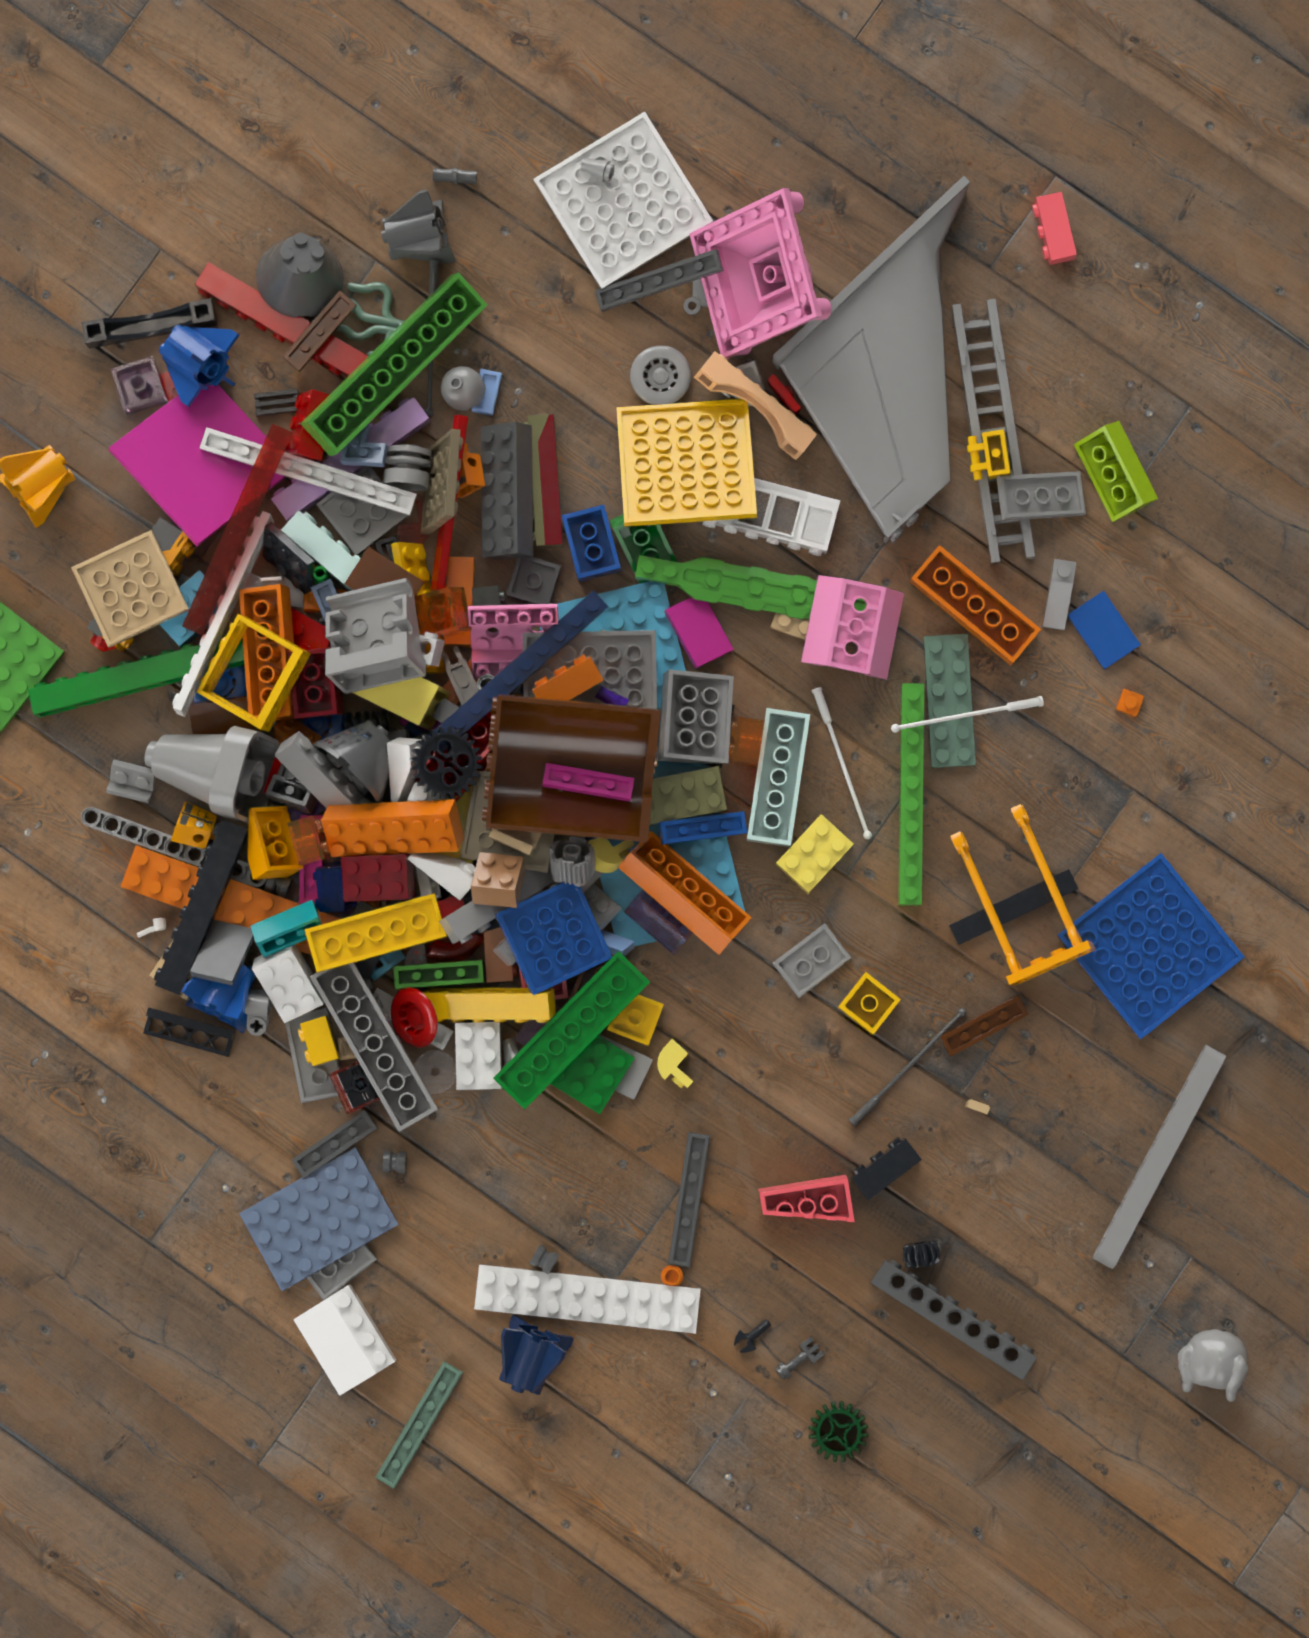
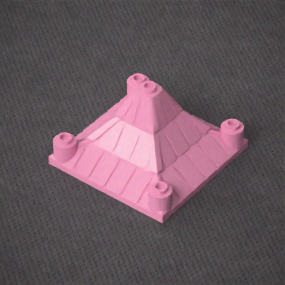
M789 188L780 189L689 233L695 256L715 249L720 254L724 271L702 278L701 281L720 354L726 359L733 356L747 355L752 347L812 320H826L831 315L832 307L830 301L826 298H816L812 283V269L806 260L796 218L794 217V214L801 212L804 206V199L799 192L790 191Z

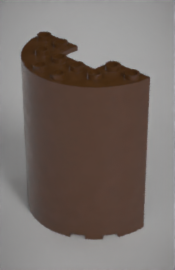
M503 694L493 697L492 711H496V715L491 714L488 750H493L492 754L488 753L486 772H491L490 780H485L484 799H488V807H483L482 820L486 821V828L648 842L652 784L661 709ZM546 763L634 778L631 801L565 790L560 792L558 789L542 787Z

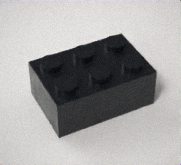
M899 1137L895 1138L887 1145L889 1147L884 1153L878 1151L869 1158L871 1163L867 1166L861 1164L852 1171L853 1176L850 1179L866 1200H870L922 1160L906 1138L901 1140Z

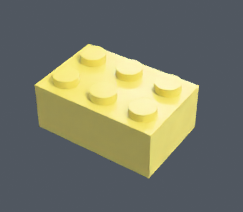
M821 814L776 862V865L809 894L854 844Z

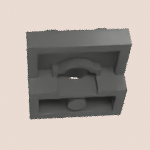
M281 764L278 774L273 775L265 793L272 803L287 806V808L309 815L313 814L318 799L283 764Z

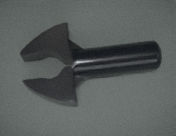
M765 1319L749 1333H743L741 1329L738 1331L734 1346L742 1339H749L747 1346L741 1349L740 1353L751 1352L756 1349L753 1345L754 1340L771 1326L770 1321Z

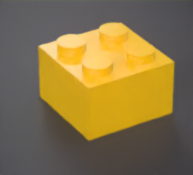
M865 972L837 1008L873 1035L901 999Z

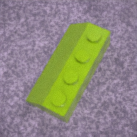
M1120 421L1104 425L1074 444L1112 522L1136 512L1158 499Z

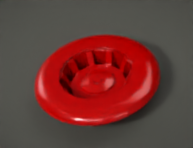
M407 987L398 991L391 1003V1020L397 1034L410 1046L417 1048L428 1046L434 1040L438 1028L437 1015L431 1001L424 993L415 988Z

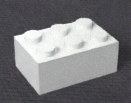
M296 944L264 958L262 955L254 958L252 970L284 1023L324 1004L321 995L310 978L313 973Z
M455 1023L456 1090L502 1089L493 1079L502 1069L501 1023Z

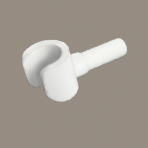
M153 919L154 926L138 932L137 936L140 938L154 931L165 930L166 919Z

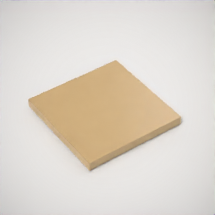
M152 530L71 567L109 648L189 611L187 603Z

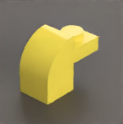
M596 838L588 841L595 851V870L601 873L616 871L635 845L633 841L625 840L613 847L606 838Z
M673 1039L667 1043L659 1054L658 1070L664 1080L672 1074L674 1077L671 1080L680 1088L683 1086L688 1088L693 1081L677 1066L689 1053Z

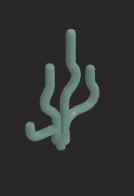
M372 282L366 285L348 283L347 289L352 292L370 293L381 291L384 294L382 304L383 316L365 313L360 305L351 299L357 305L353 312L360 320L379 325H374L361 333H357L350 327L341 324L336 332H341L354 341H364L375 334H386V340L405 320L396 319L391 315L392 291L386 284L382 282Z

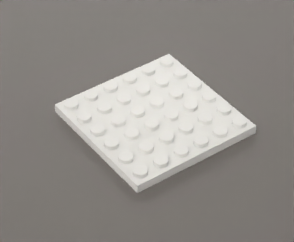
M645 112L533 179L601 289L612 285L690 237L689 233L713 222ZM584 158L610 161L611 164H614L615 171L611 181L602 182L590 174L581 171V164Z

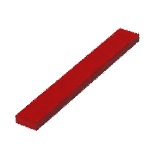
M454 415L452 429L460 430V437L463 439L462 448L458 455V459H461L462 467L468 416ZM460 467V471L457 472V480H459V481H460L461 467ZM458 493L455 495V502H457ZM454 517L439 527L430 590L441 592L445 590Z

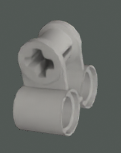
M250 988V992L247 995L245 1007L247 1030L255 1036H260L266 1031L270 1020V1010L273 1005L264 989ZM255 1020H259L260 1027L257 1026Z

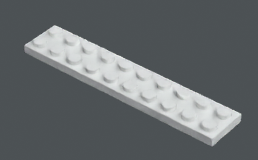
M480 1264L474 1309L696 1334L701 1289L554 1272L547 1274L543 1271Z

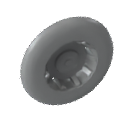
M664 345L652 346L642 351L635 358L630 371V381L635 393L643 401L652 405L672 404L682 398L687 392L691 382V369L687 359L678 350ZM673 365L676 369L672 370L670 367ZM644 373L648 375V378L643 377ZM678 374V378L674 379V375Z

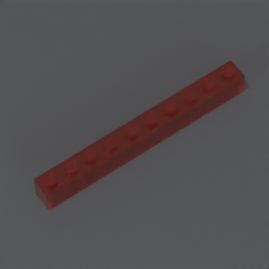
M272 423L184 620L183 628L201 636L205 634L209 620L214 614L219 598L226 587L227 581L291 441L293 432Z

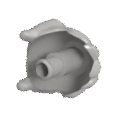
M1217 1329L1204 1330L1194 1335L1178 1353V1368L1182 1376V1389L1184 1392H1190L1193 1385L1197 1384L1215 1389H1225L1228 1401L1233 1402L1236 1399L1237 1391L1242 1386L1249 1370L1247 1350L1238 1337Z

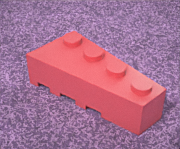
M846 1175L758 1189L763 1215L855 1222L849 1182Z

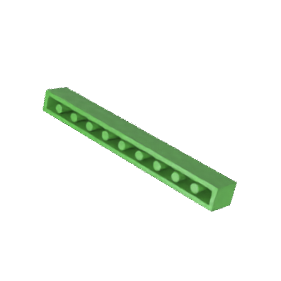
M902 683L900 725L924 721V684ZM924 725L900 730L898 906L922 905Z

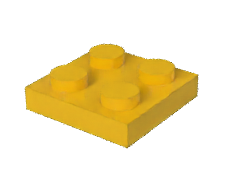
M638 995L609 1024L607 1030L649 1046L664 1004Z

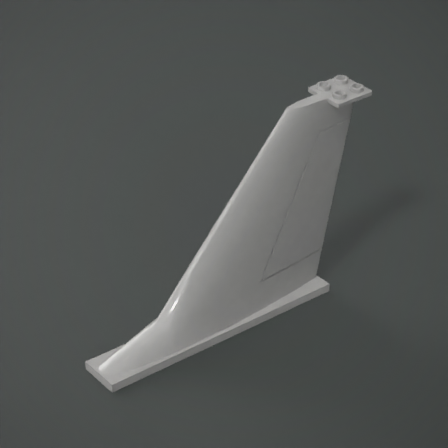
M965 176L954 184L830 301L832 311L829 318L808 322L773 355V366L777 370L781 368L885 535L883 540L885 543L889 541L893 543L902 534V528L905 525L909 528L918 519V512L951 481L939 250L967 193L970 181Z

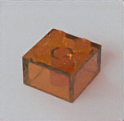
M447 587L415 597L416 614L421 635H425V632L438 634L437 639L472 630V627L469 626L468 606L464 587Z
M738 717L737 722L733 721L731 737H735L734 744L730 743L728 752L729 759H732V765L758 767L765 720Z
M309 816L287 823L299 866H307L330 859L329 847L323 836L324 829L318 816Z

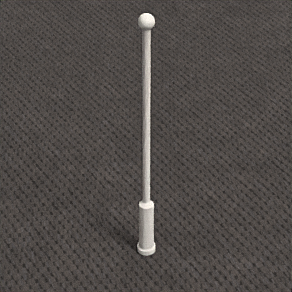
M822 687L811 690L812 694H814L823 722L828 727L864 830L863 837L870 839L872 833L868 831L831 725L832 719L822 693L823 689Z
M1037 696L1036 698L1009 702L1005 706L903 725L893 724L891 730L897 733L901 729L997 711H1015L1036 706L1042 707L1044 701L1042 696Z

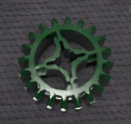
M831 1401L832 1409L829 1410L826 1404L822 1405L825 1412L822 1414L817 1409L815 1412L820 1417L818 1419L811 1417L810 1419L816 1425L808 1426L809 1430L815 1431L814 1434L808 1435L809 1439L816 1438L817 1440L811 1446L813 1448L818 1445L820 1446L817 1450L818 1455L826 1451L824 1455L826 1460L830 1454L833 1455V1462H837V1455H841L842 1462L846 1461L845 1454H849V1457L853 1459L854 1455L851 1451L855 1450L860 1454L861 1450L857 1447L858 1444L866 1446V1442L861 1440V1437H868V1433L862 1432L863 1429L868 1428V1424H860V1422L865 1420V1416L857 1418L856 1416L860 1410L857 1408L852 1413L853 1405L851 1403L848 1404L846 1409H844L843 1401H840L839 1408H836L835 1402ZM833 1414H846L853 1420L839 1423ZM827 1418L831 1425L830 1430L820 1437L821 1424ZM833 1421L839 1428H844V1432H842L844 1441L837 1434L832 1435V1431H835L833 1429ZM856 1426V1438L849 1445L846 1434ZM838 1440L844 1449H831L824 1443Z

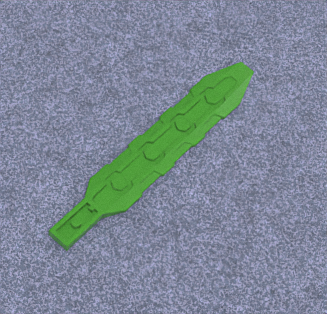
M639 555L635 573L636 579L678 586L695 600L744 607V609L758 612L763 610L785 614L788 617L801 620L803 618L810 619L817 580L810 579L807 576L797 574L792 576L770 572L767 569L754 566L749 568L727 564L722 560L706 557L679 563ZM856 599L854 607L858 611H863L866 603L863 599Z

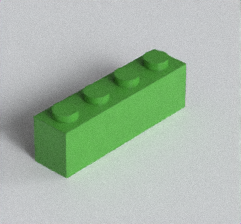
M483 960L393 967L396 990L407 987L416 989L485 983Z

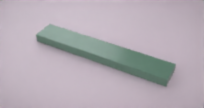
M443 1361L375 1478L395 1489L463 1373L461 1370Z

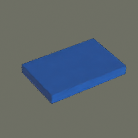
M1104 591L1067 615L1103 670L1141 645Z

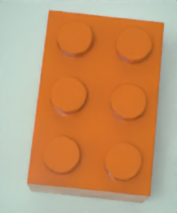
M583 654L574 659V665L566 668L564 665L553 671V677L547 679L544 676L535 681V687L532 688V691L536 698L569 701L604 681L592 657H586Z

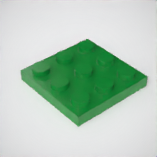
M598 1035L551 1085L600 1115L635 1057Z

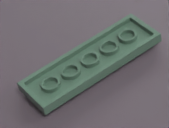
M968 634L924 636L928 720L973 712ZM973 716L929 724L931 768L976 765Z

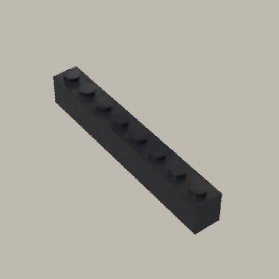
M222 820L221 824L217 823L213 835L216 836L213 844L209 843L204 855L207 857L205 864H201L198 868L196 877L199 878L196 886L192 885L189 890V903L187 906L184 905L180 912L179 918L182 919L179 927L175 926L173 929L171 947L165 949L162 957L165 960L162 968L157 969L154 976L155 986L183 996L181 991L190 979V970L210 930L248 837V829Z

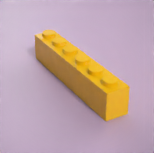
M426 988L422 992L431 1001L438 1022L443 1021V1019H451V1022L455 1023L463 1022L464 1020H472L475 1023L484 1022L485 1020H493L496 1023L507 1020H515L517 1023L536 1020L538 1023L548 1022L556 1014L554 988H548L535 995L530 993L529 988Z

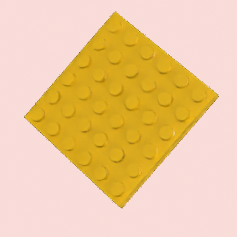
M743 399L617 407L624 527L757 518L748 402Z

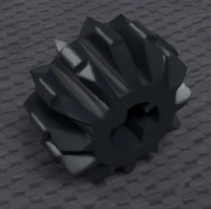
M928 1240L909 1243L903 1247V1261L908 1268L927 1267L940 1261V1250L935 1241Z

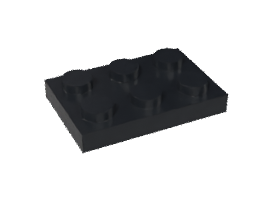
M272 522L265 525L264 559L277 568L281 575L290 580L295 588L304 594L311 592L314 560Z

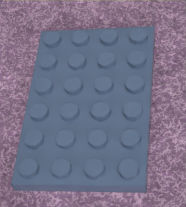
M356 1147L321 1166L304 1179L303 1177L239 1213L281 1291H285L399 1225Z

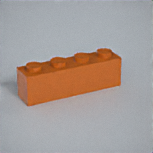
M449 557L447 584H445V590L442 592V597H446V606H442L441 618L445 619V628H441V640H445L444 644L446 647H453L455 645H458V647H472L468 606H474L472 595L475 580L474 557Z

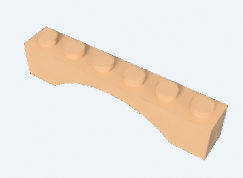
M715 351L694 376L708 390L734 395L754 406L770 424L776 436L778 446L795 460L801 456L817 435L808 424L800 421L792 411L784 408L775 397L768 395L759 384L752 382L745 376L743 371L735 368L723 355Z

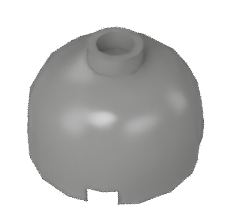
M458 366L449 370L443 377L440 387L442 397L446 403L459 411H468V409L478 406L483 400L486 390L482 376L472 368Z

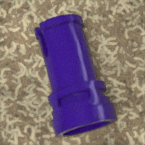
M604 686L600 687L595 698L606 704L626 706L629 702V699L614 694L604 688Z

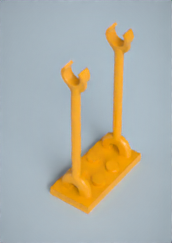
M1021 804L1011 808L1017 824L1023 830L1067 929L1073 946L1067 950L1065 948L1054 950L1050 953L1051 957L1047 959L1045 957L1030 961L1031 966L1022 969L969 853L970 848L963 832L950 836L958 854L962 856L1006 956L1007 964L1012 973L1006 976L1009 985L1013 986L1096 950L1093 942L1088 940L1082 941L1079 932L1075 928L1030 827L1028 814Z

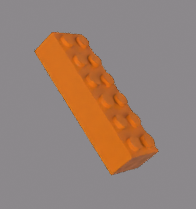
M940 545L910 580L912 585L1010 666L1041 631L1036 624Z
M282 584L239 589L241 615L250 618L294 644L290 588ZM248 626L243 635L248 712L258 718L288 662L287 652L292 651ZM292 691L288 695L275 721L294 719Z
M455 799L328 805L321 819L331 857L457 852L464 839Z
M653 831L648 833V842H639L618 867L718 955L722 953L752 918L668 844L661 845L660 837Z

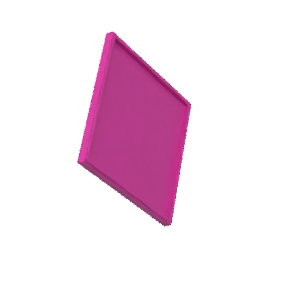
M210 385L207 387L209 388L208 390L202 389L190 407L182 403L179 395H177L108 449L196 546H199L286 478V476L200 449L206 427L277 449L219 385Z

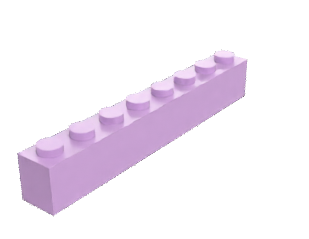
M414 397L411 399L406 398L398 404L399 408L391 412L390 410L380 417L381 421L375 425L373 423L370 424L371 429L368 442L386 443L387 446L399 445L430 423V419ZM342 450L337 455H327L328 459L321 463L352 474H356L365 467L342 465L340 462ZM293 479L291 481L292 484L286 489L284 487L278 489L273 494L274 497L271 500L288 522L298 510L303 514L332 491Z

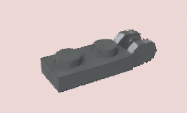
M458 645L453 646V652L459 662L451 665L450 658L445 650L442 651L441 656L461 705H463L479 690L467 661L463 659Z

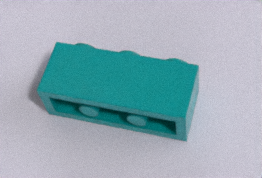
M310 900L251 925V930L264 958L306 940L305 929L322 925L323 923L313 900Z

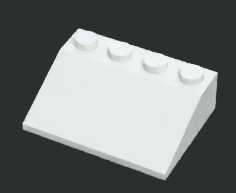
M351 1284L293 1319L339 1396L397 1361Z

